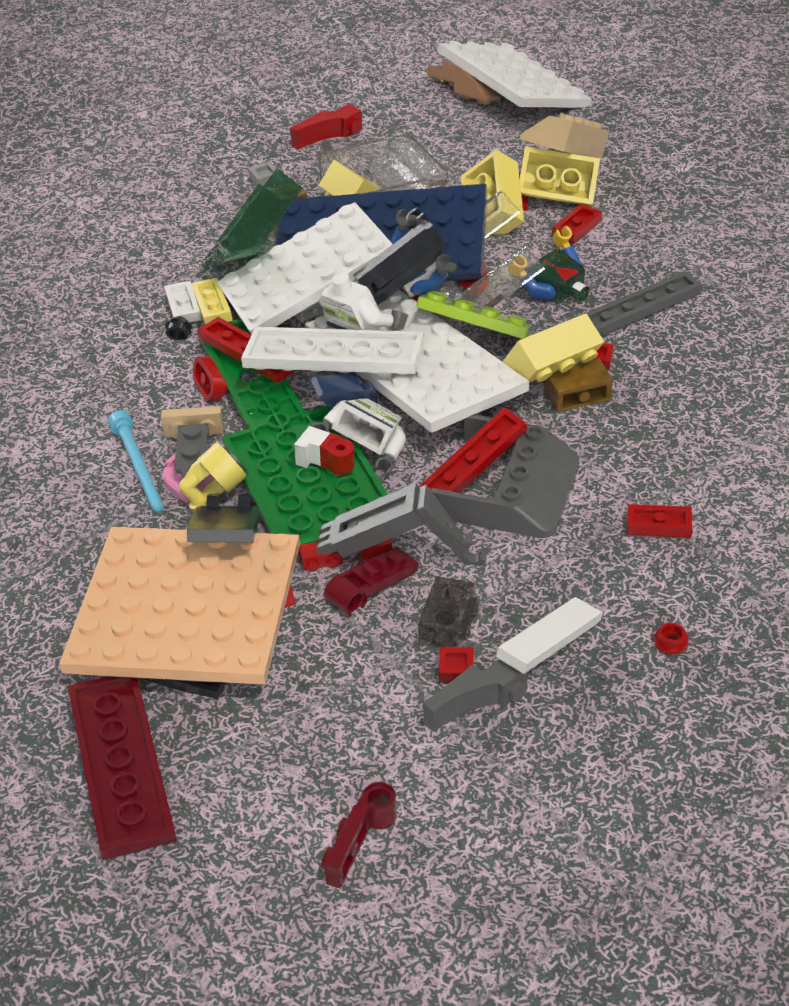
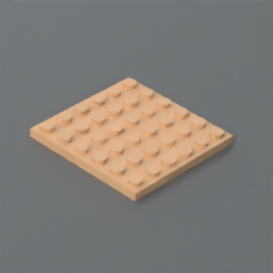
M111 527L59 663L61 673L266 685L300 547L299 535L256 533L254 543L187 542V529Z

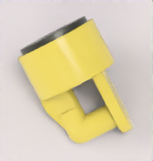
M216 442L192 464L184 479L180 481L179 489L189 499V507L195 512L196 507L206 506L208 494H222L224 491L229 493L247 477L246 473L248 471L222 442ZM210 474L214 479L199 491L196 486Z

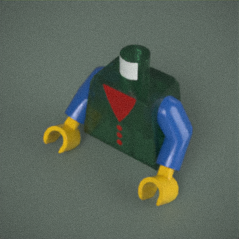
M564 226L561 234L558 229L553 234V243L557 246H562L563 250L557 248L526 268L524 266L527 264V260L521 253H517L508 262V272L519 275L518 280L522 284V289L527 291L530 297L549 300L559 304L570 296L579 301H583L588 296L589 287L584 285L585 269L574 246H570L568 242L572 236V231L569 227Z

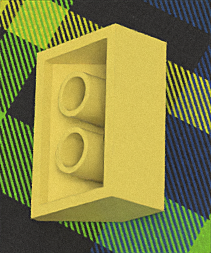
M525 146L520 174L521 195L592 206L600 158Z
M496 149L461 175L462 185H487L488 198L485 235L508 234L524 223L518 162Z
M583 314L519 340L503 360V363L529 380V383L534 380L542 382L548 379L553 372L559 370L563 373L571 369L577 362L587 363L593 360L598 355L597 350L602 346L604 340L588 315Z

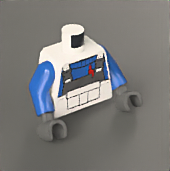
M401 209L396 214V221L399 225L393 234L392 244L411 231L408 229V226H414L417 223L415 215H409L406 220L409 212L406 209ZM446 254L439 255L435 263L402 287L404 292L409 297L437 291L443 281L449 276L447 272L453 273L457 269L455 263L448 262L451 256Z

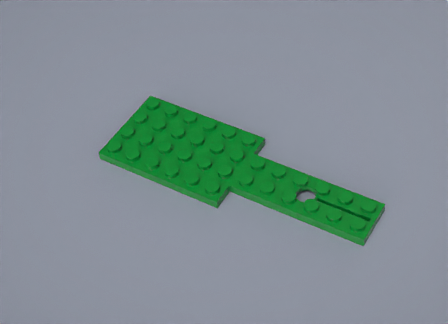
M241 319L229 322L250 334ZM199 339L207 356L211 357L222 377L226 380V391L246 427L245 430L222 436V442L248 471L246 473L247 477L242 483L247 493L252 494L254 506L260 507V518L269 534L299 535L300 545L318 542L319 530L322 525L335 520L336 516L388 495L356 441L331 428L328 431L329 433L341 436L354 444V469L347 474L339 475L332 473L329 468L310 463L307 468L296 465L294 444L309 426L316 422H323V418L332 409L329 406H324L305 412L286 378L277 383L252 368H243L242 363ZM246 372L261 374L260 378L252 381L241 379L242 374Z

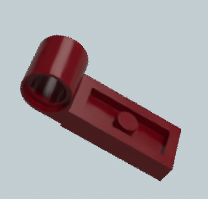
M396 547L334 576L327 583L324 596L351 617L353 611L359 607H365L368 596L408 578L418 571L419 563Z
M374 782L366 786L357 804H354L348 818L343 817L337 829V840L333 848L328 847L322 859L321 867L325 870L327 885L341 889L370 828L381 830L389 828L395 823L397 819L396 792L390 784Z

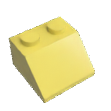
M333 160L319 183V186L326 190L325 196L385 192L336 160Z

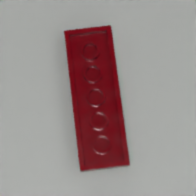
M106 676L67 686L102 859L106 860L177 841L138 678Z

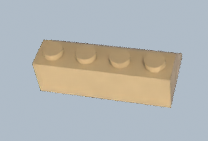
M560 113L559 118L550 115L523 132L519 139L566 153L601 159L609 131L601 129L603 125L601 123Z

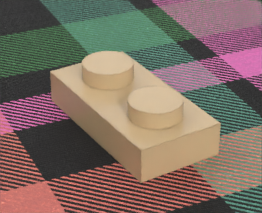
M221 406L162 410L161 419L165 438H177L178 425L208 424L209 436L224 434Z

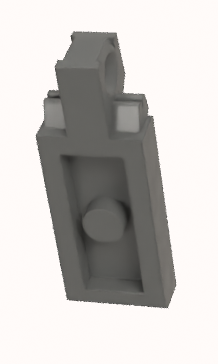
M208 424L178 425L175 470L176 474H182L183 479L192 464L208 450Z

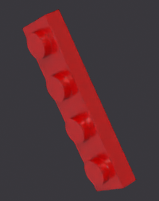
M216 317L198 329L199 339L242 363L241 357L251 338V334L220 317ZM254 369L277 383L296 371Z
M504 407L419 487L427 485L430 490L436 488L460 493L528 430L526 422Z

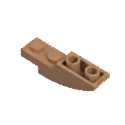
M443 60L442 66L428 65L427 75L436 77L435 81L449 82V85L454 86L453 92L462 94L463 99H477L476 103L480 104L500 101L501 96L498 92L450 60Z

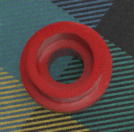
M665 623L655 633L654 644L663 653L679 654L688 647L689 637L685 629L677 623Z

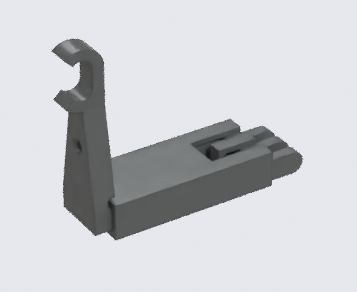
M417 483L336 516L335 520L320 527L316 547L317 554H331L337 551L345 558L425 525L450 547L464 564L483 565L487 558V551H480L477 554L468 551L467 548H470L472 544V534L462 535L427 485L419 487Z

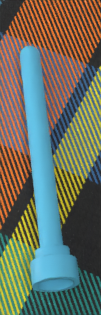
M125 410L115 411L108 418L110 429L113 434L121 437L153 512H162L164 505L132 435L133 420L129 412Z

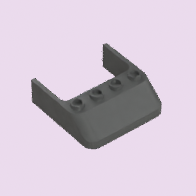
M479 415L465 418L464 442L472 438L492 418ZM526 424L528 430L506 449L513 452L497 492L493 497L484 498L432 488L431 491L453 522L537 538H547L554 535L558 529L579 469V456L546 428L539 425Z

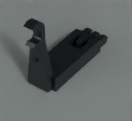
M418 207L411 210L406 217V220L409 215L417 217V223L414 226H409L413 230L353 274L356 279L354 282L370 290L377 306L435 263L437 257L447 248V245L435 227L430 223L425 212L421 213Z

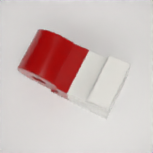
M309 426L294 444L295 461L298 466L307 468L310 463L329 468L332 473L339 475L347 474L354 469V444L341 436Z

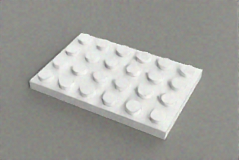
M456 41L439 43L438 53L519 107L585 108L590 106L592 99L584 94V90L569 85L570 82L568 80L555 76L556 73L554 71L542 68L541 63L528 59L527 54L514 50V46L511 44L501 43V45H495L485 42L484 45H479L475 42L461 44Z
M354 202L343 206L330 217L319 220L316 225L306 231L295 234L292 239L282 245L274 246L263 256L250 260L246 266L239 270L226 274L217 283L252 335L255 327H276L318 302L324 288L333 283L332 278L334 275L343 272L348 274L350 281L356 280L353 274L393 244Z

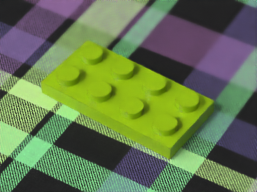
M431 291L419 296L417 308L521 339L528 337L532 325L526 323L527 318L511 314L509 318L500 315L501 310L488 306L477 309L473 307L474 302L461 298L455 301L447 300V294L438 291Z

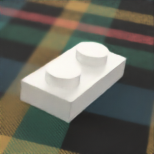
M191 281L164 286L173 318L180 316L188 322L202 320Z

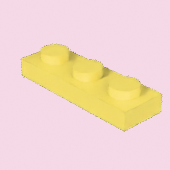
M217 277L191 283L204 324H207L216 317H220L227 322L233 321L224 293L217 283Z

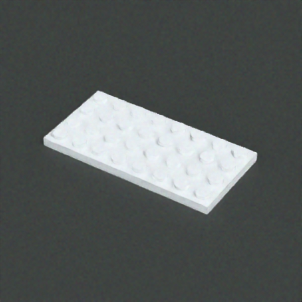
M400 289L377 307L381 312L391 313L394 309L408 315L406 324L403 329L395 326H382L379 331L424 332L425 343L415 374L398 375L396 373L370 374L367 372H355L364 380H369L375 389L431 433L529 391V380L431 311L417 308V301ZM320 316L314 321L305 324V328L335 329L327 326L325 316Z

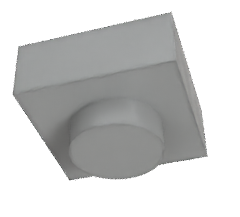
M271 162L248 168L249 177L258 188L281 181L280 172Z

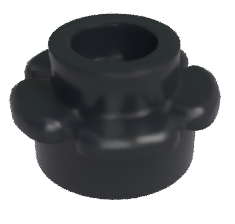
M176 316L171 318L170 321H166V334L170 339L186 340L188 335L191 334L192 326L185 318Z

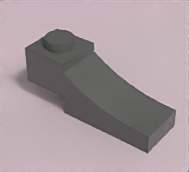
M500 659L483 672L474 665L470 666L423 704L424 725L435 732L451 720L475 709L495 704L505 707L512 700L519 701L525 695L528 688L527 672L523 674Z

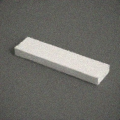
M574 597L499 646L496 657L525 674L595 626L601 620L603 612Z

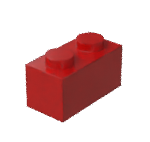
M318 542L302 544L299 547L303 571H316L323 567L335 568L343 564L342 556L337 551L331 554H317L316 547Z

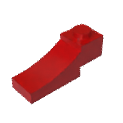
M350 104L332 113L323 110L290 127L291 146L299 150L322 140L335 137L347 138L352 134H356L363 129L362 111Z

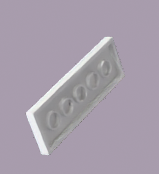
M255 327L241 360L243 368H254L256 370L282 369L284 371L310 370L312 372L339 371L341 373L367 372L370 374L396 373L398 375L415 374L425 338L424 332Z

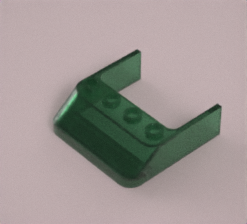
M276 168L264 186L261 184L256 186L203 259L200 266L207 271L240 264L243 261L249 262L250 259H253L255 256L257 257L260 253L262 254L271 242L267 237L303 188Z

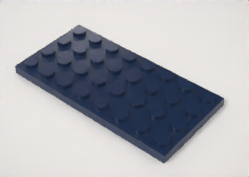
M486 184L285 199L281 203L276 246L282 245L292 239L295 234L306 231L316 225L319 220L330 217L343 206L354 202L391 242L395 229L399 225L396 221L397 212L401 209H406L410 212L418 207L421 213L425 212L430 223L435 227L447 245L442 254L450 255L451 259L448 262L455 263L457 266L455 272H447L449 276L444 281L482 279L488 188Z

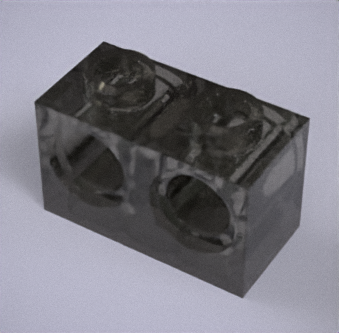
M439 576L435 577L418 622L420 645L436 648L460 647L462 641H468L471 632V621L469 619L470 616H477L480 602L479 597H475V583Z

